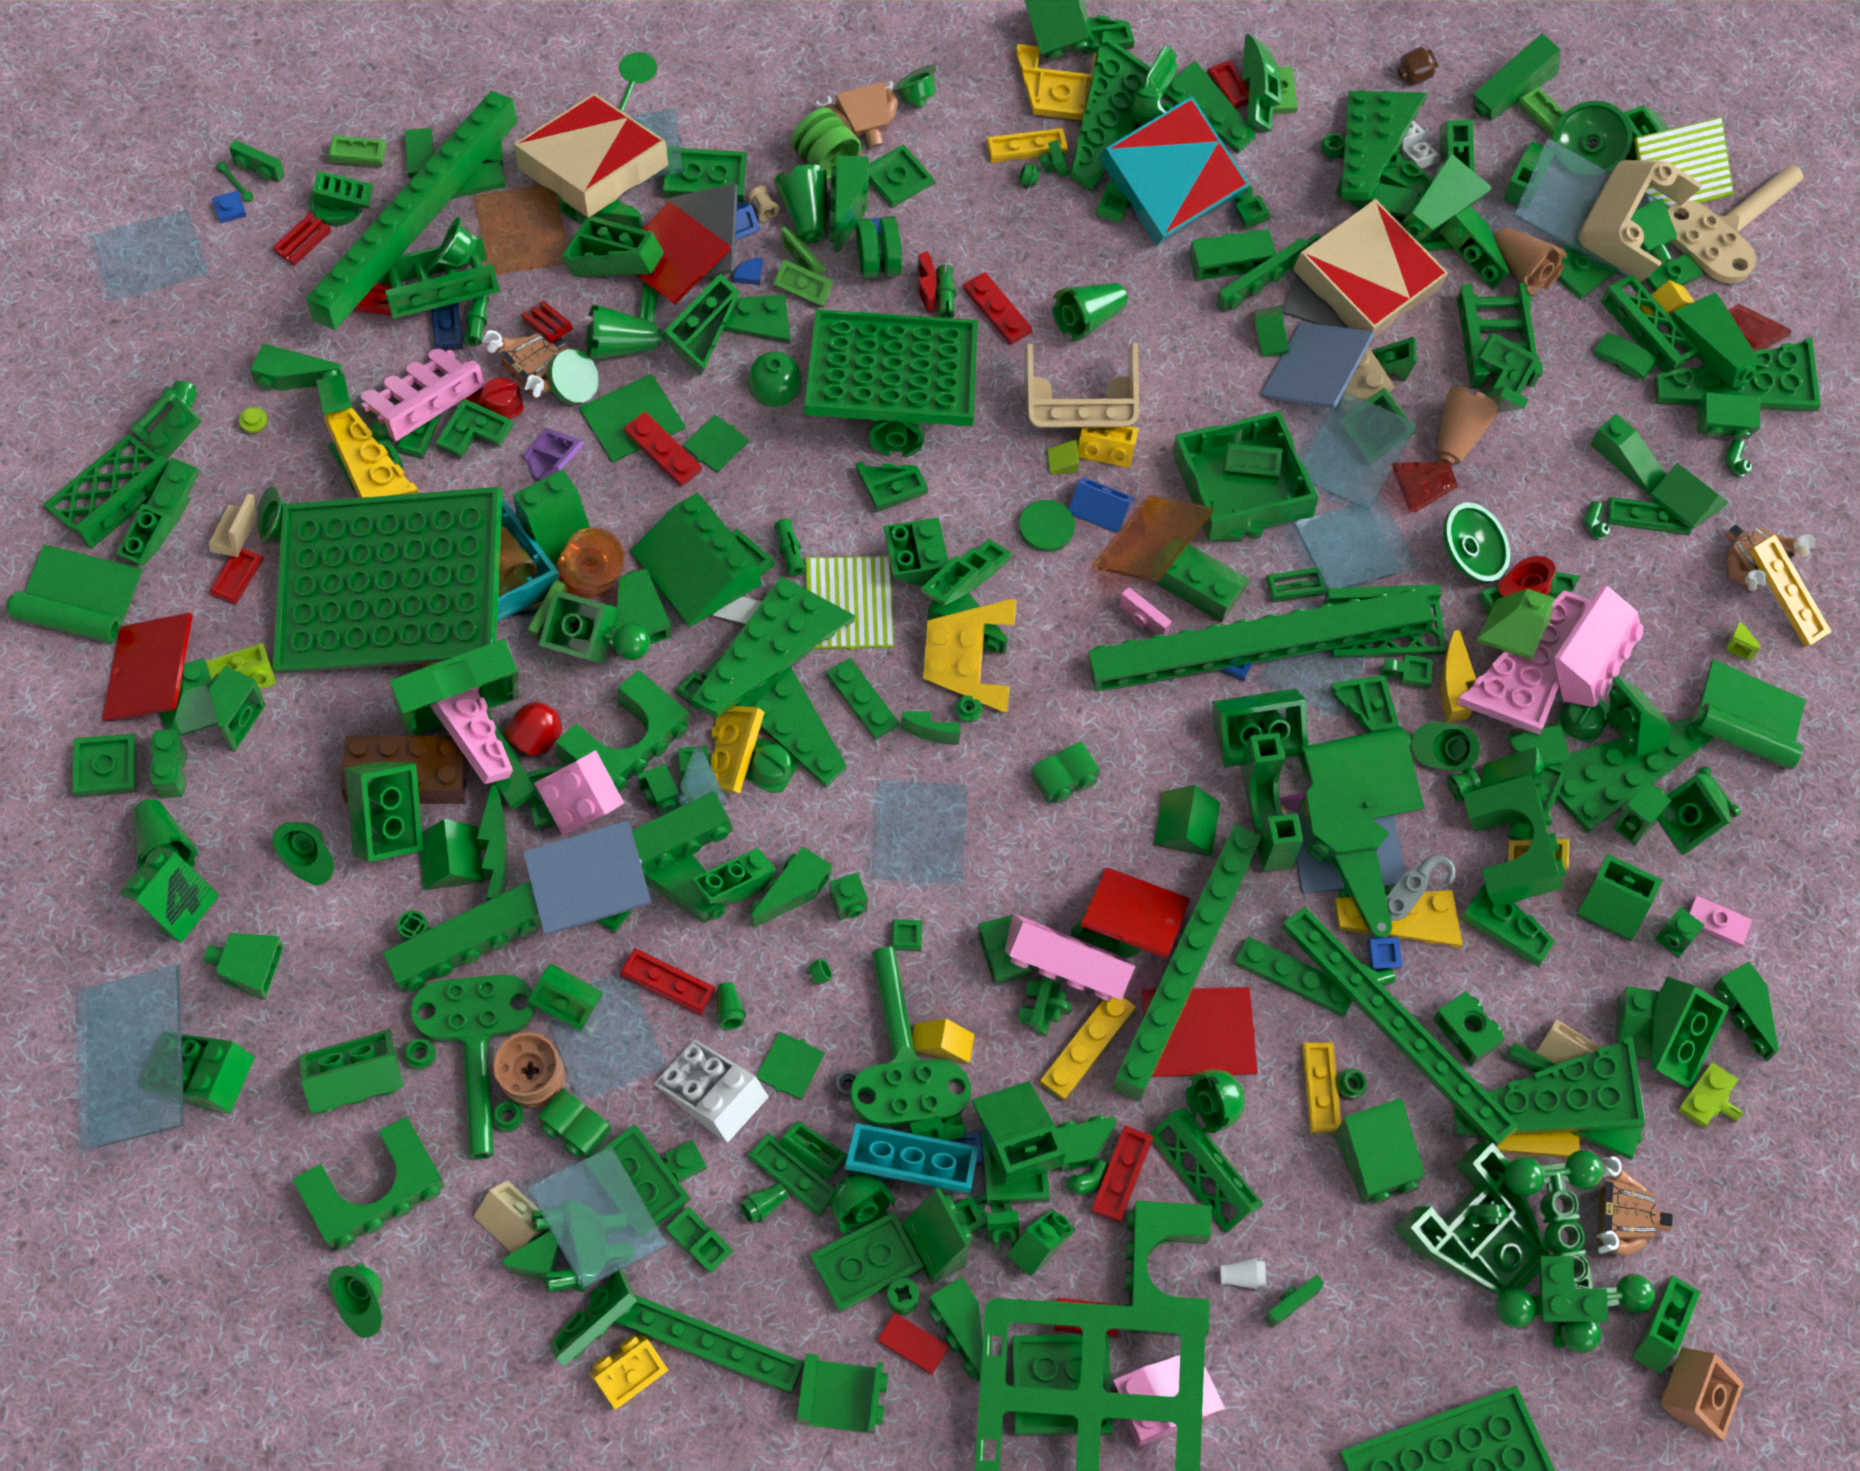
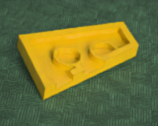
M733 706L716 718L715 727H712V738L715 739V752L711 755L710 784L713 790L740 794L765 713L761 709Z

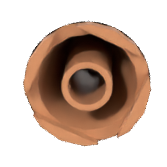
M1510 227L1499 229L1493 237L1508 269L1519 283H1525L1528 293L1533 295L1539 294L1535 290L1541 286L1545 290L1548 289L1563 271L1564 265L1561 264L1562 257L1566 259V253L1559 246Z
M1455 386L1449 389L1445 398L1435 455L1440 463L1446 466L1460 464L1496 419L1499 407L1485 394L1478 391L1476 396L1467 393L1469 388Z

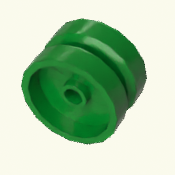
M895 216L880 218L878 222V235L875 224L871 219L857 220L856 241L862 279H876L880 272V261L883 273L887 277L901 276L902 246Z

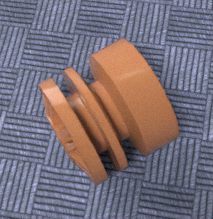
M531 1032L515 1034L505 1040L496 1051L493 1062L495 1078L509 1100L517 1102L521 1107L530 1109L545 1107L560 1089L564 1087L566 1079L564 1064L551 1041L541 1034ZM531 1069H535L538 1074H534L533 1079L529 1080L526 1075L531 1073Z

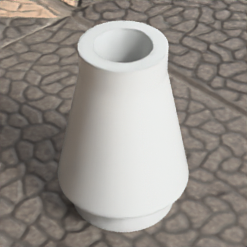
M1257 1258L1229 1265H1221V1284L1259 1290L1258 1287H1266L1265 1261H1257Z

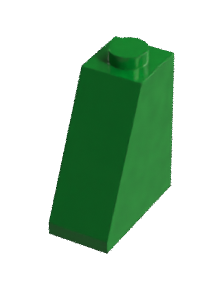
M647 568L640 571L633 570L620 577L617 608L620 609L615 628L619 629L621 626L630 623L638 624L648 632L650 645L671 638V624Z

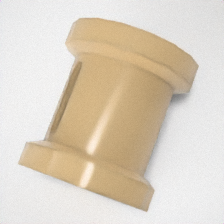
M766 186L754 188L747 195V201L757 210V216L760 221L765 222L778 215L780 207L776 202L772 201Z

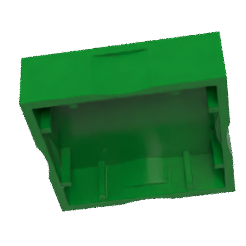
M1280 410L1245 418L1229 425L1211 426L1175 435L1173 456L1209 542L1226 538L1225 535L1243 531V533H1248L1250 529L1254 528L1264 529L1314 517L1318 495L1305 466L1295 452L1293 439ZM1227 442L1283 448L1280 477L1224 471ZM1214 511H1232V513L1216 517Z
M505 638L390 680L395 708L406 736H419L443 727L444 725L430 705L480 687L478 690L479 695L485 699L488 709L519 698L516 685L518 682V670Z

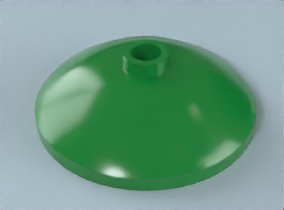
M1586 101L1571 107L1560 117L1553 132V150L1558 162L1570 173L1585 178L1601 177L1609 174L1620 161L1626 160L1632 147L1633 133L1627 116L1618 107L1604 101ZM1596 142L1598 145L1595 148H1590L1588 144Z
M1461 503L1452 508L1446 515L1443 524L1444 546L1452 563L1466 577L1479 583H1491L1501 578L1506 573L1510 563V547L1506 533L1499 521L1486 508L1475 503Z

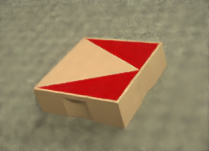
M595 93L514 143L518 169L542 186L556 192L563 201L588 218L615 201L626 190L641 184L668 166L665 140Z
M1377 199L1302 251L1293 268L1294 272L1335 310L1339 318L1350 329L1373 331V339L1392 326L1399 316L1413 310L1437 292L1449 274Z

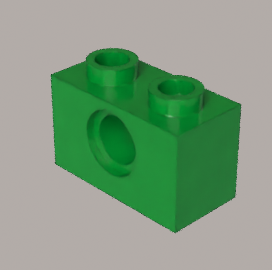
M1647 782L1626 805L1612 828L1636 846L1655 825L1672 800L1666 796L1662 789Z
M1467 991L1440 1008L1433 1018V1021L1471 1067L1499 1048L1505 1039L1499 1024L1488 1018L1483 1011L1480 1001L1473 996L1471 997ZM1464 1023L1473 1024L1477 1032L1469 1031Z

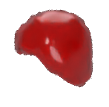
M535 701L525 704L515 713L505 726L503 734L512 745L518 747L519 751L532 756L549 752L560 738L563 728L561 718L556 710L549 704Z

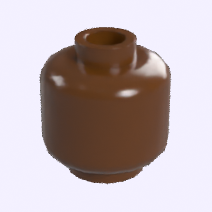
M1418 47L1401 56V66L1397 70L1403 81L1408 80L1410 84L1418 85L1435 75L1438 63L1430 49L1426 50L1424 47Z

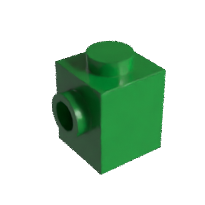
M858 872L829 881V895L839 920L856 918L867 912L868 898Z

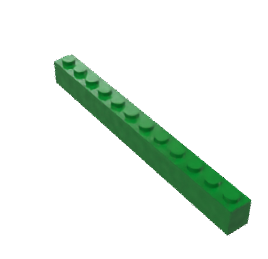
M490 91L306 297L313 322L332 330H336L483 163L500 139L502 141L518 123L512 98Z
M1407 589L1399 594H1379L1366 600L1351 599L1344 604H1324L1311 610L1296 609L1289 614L1278 616L1276 614H1268L1256 620L1241 619L1233 624L1223 626L1213 624L1201 630L1193 631L1186 629L1168 636L1158 634L1146 640L1137 641L1131 639L1113 646L1099 645L1088 650V665L1094 690L1099 692L1218 671L1230 666L1240 667L1248 663H1262L1431 631L1434 617L1426 590Z
M714 790L632 830L639 858L642 859L641 866L644 877H646L647 873L657 868H667L674 863V860L684 855L689 856L701 850L702 846L712 841L719 842L724 840L734 830ZM531 880L383 952L394 979L403 992L419 990L426 982L436 977H445L452 973L454 968L464 963H474L481 958V955L491 950H500L506 947L509 941L519 936L525 937L534 933L537 927L542 926L535 897L532 895Z

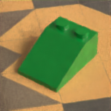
M1667 976L1654 1003L1651 1068L1682 1086L1691 1089L1729 1007L1696 986Z

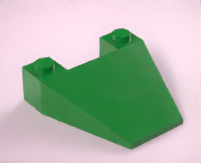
M1493 1142L1475 1143L1455 1164L1474 1187L1444 1220L1432 1206L1413 1207L1394 1229L1415 1253L1499 1296L1504 1290L1513 1286L1514 1288L1523 1289L1539 1272V1256H1549L1550 1253L1526 1197L1518 1196L1507 1188L1504 1181V1173L1509 1161ZM1480 1205H1505V1212L1509 1213V1218H1502L1503 1224H1483V1218H1477V1213H1480Z

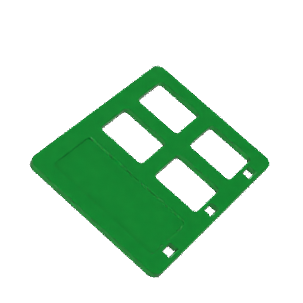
M1008 1298L991 1299L986 1304L984 1313L975 1471H1000L1003 1416L1006 1412L1075 1416L1078 1420L1075 1471H1099L1101 1423L1104 1419L1171 1422L1177 1427L1175 1471H1200L1206 1320L1203 1314L1196 1310ZM1027 1323L1081 1328L1083 1336L1079 1388L1076 1390L1007 1385L1005 1377L1008 1328L1010 1324ZM1110 1329L1177 1333L1181 1338L1178 1394L1170 1397L1106 1392L1103 1388L1106 1332ZM991 1335L1002 1337L1001 1356H990ZM985 1439L996 1440L995 1460L984 1461Z

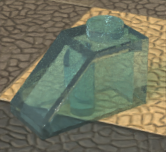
M699 745L694 748L680 786L682 796L678 797L679 803L683 806L715 790L722 806L726 805V797Z

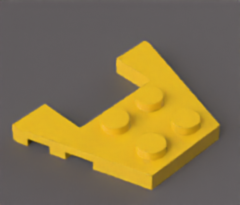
M1017 44L1016 55L1033 115L1082 121L1097 53L1093 55L1091 74L1038 68L1039 47Z
M1009 599L928 620L923 678L964 696H972L974 700L978 699L981 703L997 710L1008 712L1010 686L980 684L985 624L1015 626L1017 600Z

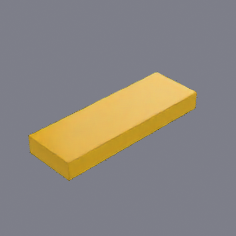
M1063 128L986 137V145L991 163L1034 158L1043 153H1050L1048 143L1055 140L1059 141L1064 153H1068Z
M1305 1042L1302 1044L1310 1133H1335L1341 1123L1334 1044L1333 1042Z
M1553 1132L1513 1134L1500 1143L1497 1148L1501 1153L1567 1158L1573 1152L1580 1150L1579 1136L1573 1133Z

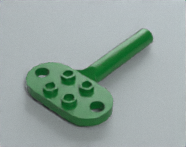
M881 947L872 952V959L890 1048L891 1062L865 1068L856 1076L850 1088L849 1096L853 1112L862 1122L870 1126L883 1128L910 1125L911 1122L940 1116L943 1122L950 1117L960 1115L971 1098V1083L967 1074L959 1065L949 1060H923L916 1056L895 948ZM956 1082L960 1084L963 1093L960 1095L952 1094L948 1090V1083ZM862 1091L870 1093L873 1097V1103H862L858 1098V1093Z
M500 974L432 982L419 990L412 1002L411 1015L413 1023L423 1037L435 1042L455 1041L463 1045L468 1158L472 1160L489 1159L494 1156L488 1042L496 1037L519 1033L529 1025L535 1013V1006L529 1002L523 1010H515L511 1007L513 1000L516 998L524 997L528 1000L532 994V989L529 985L514 975ZM423 1007H433L435 1009L434 1016L430 1019L420 1018L419 1012Z

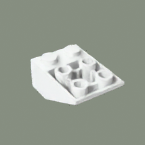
M696 1039L688 1045L653 1083L706 1129L727 1143L769 1098L755 1075Z

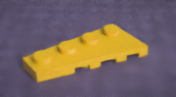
M353 408L324 415L326 426L359 498L418 493L419 489L413 482L410 483L407 480L402 468L398 464L395 465L389 458L388 451L382 444L379 445L372 437L371 430Z
M1453 891L1424 892L1404 919L1392 922V931L1388 936L1402 940L1423 941V943L1450 945V947L1461 949L1463 944ZM1351 897L1336 898L1334 905L1338 929L1370 934Z

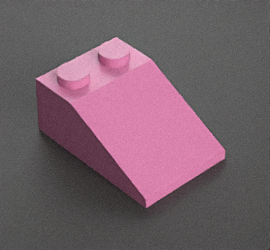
M1180 1355L1142 1367L1113 1380L1111 1392L1176 1396L1179 1391ZM1205 1366L1202 1419L1225 1409ZM1124 1419L1137 1448L1177 1431L1176 1425L1171 1422Z

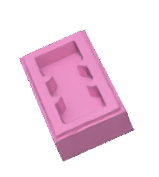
M1128 587L1121 595L1119 606L1132 616L1133 621L1139 627H1146L1155 635L1162 634L1167 636L1171 627V620Z
M1697 895L1689 910L1692 916L1705 925L1701 930L1702 932L1739 948L1743 946L1752 919Z

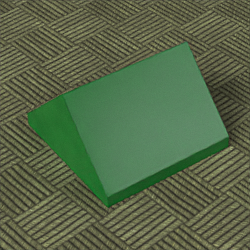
M1677 462L1650 495L1651 499L1691 530L1728 504L1726 499Z
M1196 785L1163 791L1154 846L1212 857L1220 802Z
M443 819L422 832L423 850L419 852L423 891L484 883L481 851L477 840L479 833L477 826Z

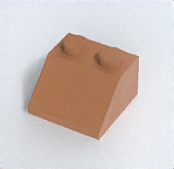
M1681 1347L1678 1358L1673 1364V1372L1669 1383L1663 1392L1661 1406L1674 1419L1718 1440L1724 1441L1744 1383L1715 1353Z

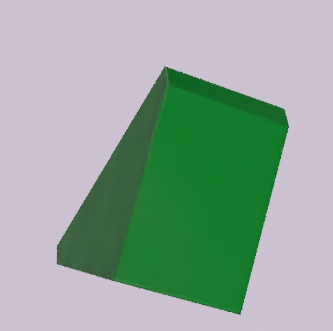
M1282 305L1255 310V323L1262 357L1290 353Z
M559 1227L550 1230L501 1259L506 1271L538 1280H543L544 1272H553L563 1242V1236Z

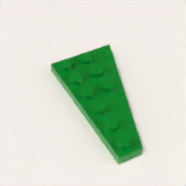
M1104 34L1099 41L1069 174L1070 178L1089 191L1093 189L1105 171V167L1099 159L1105 148L1130 134L1137 124L1131 113L1133 94L1140 88L1150 69L1149 65Z
M1348 91L1342 200L1369 201L1380 181L1381 174L1388 168L1392 155L1396 154L1407 135L1411 122L1418 116L1419 108L1426 102L1427 92Z
M1813 337L1806 338L1796 344H1791V342L1781 344L1779 348L1771 350L1764 348L1754 351L1758 357V362L1753 379L1734 388H1731L1705 364L1692 369L1685 367L1657 374L1654 380L1656 403L1697 405L1699 399L1706 392L1760 397V408L1818 411L1821 402Z
M781 576L691 699V705L714 718H718L741 702L743 697L749 692L765 685L766 681L776 673L779 675L812 652L813 648L823 640H829L843 626L847 627L855 620V615Z
M723 655L702 672L704 679L709 676ZM791 666L779 675L776 673L766 681L765 685L759 689L755 688L745 695L741 702L735 705L756 707L764 711L760 729L775 743L785 748L793 759L825 788L846 770L845 761Z
M1693 716L1670 723L1668 747L1637 756L1629 746L1624 744L1622 738L1570 753V761L1554 763V765L1568 770L1556 799L1581 827L1589 833L1627 805L1647 782L1652 785L1710 743L1715 737L1696 730L1694 727L1695 723L1692 722Z
M1633 1035L1611 1046L1606 1045L1590 1054L1575 1057L1536 1072L1530 1077L1507 1083L1506 1086L1491 1092L1486 1091L1519 1125L1513 1134L1644 1128L1646 1125ZM1453 1106L1456 1137L1482 1136Z

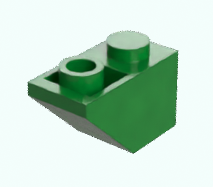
M1097 1115L1089 1118L1088 1122L1076 1124L1075 1121H1068L1058 1125L1056 1129L1066 1152L1064 1164L1060 1167L1061 1173L1092 1166L1114 1131L1116 1125L1115 1116L1106 1118V1115Z
M1051 1209L1025 1230L1007 1256L1031 1277L1047 1263L1076 1229L1069 1224L1068 1219L1064 1215Z

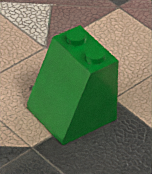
M1025 0L1040 54L1045 59L1056 60L1062 58L1065 52L1085 50L1088 48V44L1094 42L1085 0Z
M564 469L513 494L516 516L519 518L523 529L530 538L538 543L554 566L596 546L578 490Z
M1402 1098L1343 1118L1334 1134V1138L1362 1203L1372 1201L1374 1205L1380 1204L1390 1199V1194L1401 1191L1402 1195H1405L1419 1188L1418 1184L1425 1177V1173Z

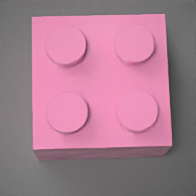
M597 751L574 761L534 783L562 835L624 804Z

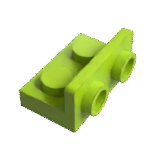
M263 643L206 661L211 679L216 674H220L224 666H227L255 679L260 690L276 684V679Z

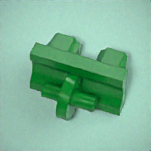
M1044 976L1043 979L1028 980L1026 995L1029 999L1037 1000L1035 1007L1023 1005L1020 1008L1018 1019L1022 1025L1034 1028L1038 1035L1047 1037L1051 1021L1059 1022L1061 1015H1069L1072 1006L1065 1001L1067 994L1060 991V985L1055 983L1054 979Z

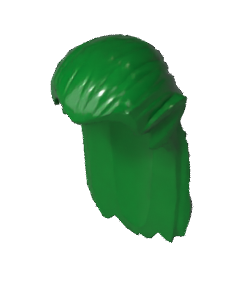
M1166 45L1160 50L1145 80L1142 81V85L1133 94L1131 113L1134 120L1141 126L1166 112L1162 108L1160 101L1178 68L1176 53L1172 46Z

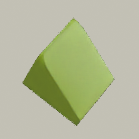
M1076 440L1047 450L1050 474L1078 473L1079 456Z
M1739 622L1732 632L1725 649L1743 659L1752 661L1761 645L1746 626Z

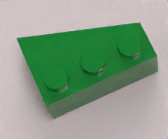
M590 216L589 218L586 217L561 258L572 276L651 274L663 256L664 251L653 232Z
M720 273L670 324L661 336V339L700 375H702L740 292Z

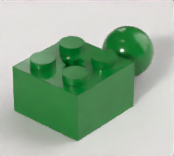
M554 590L538 646L604 664L609 645L614 646L616 653L625 660L635 661L641 659L650 648V636L645 628L634 623L625 624L619 629L614 628L620 608Z

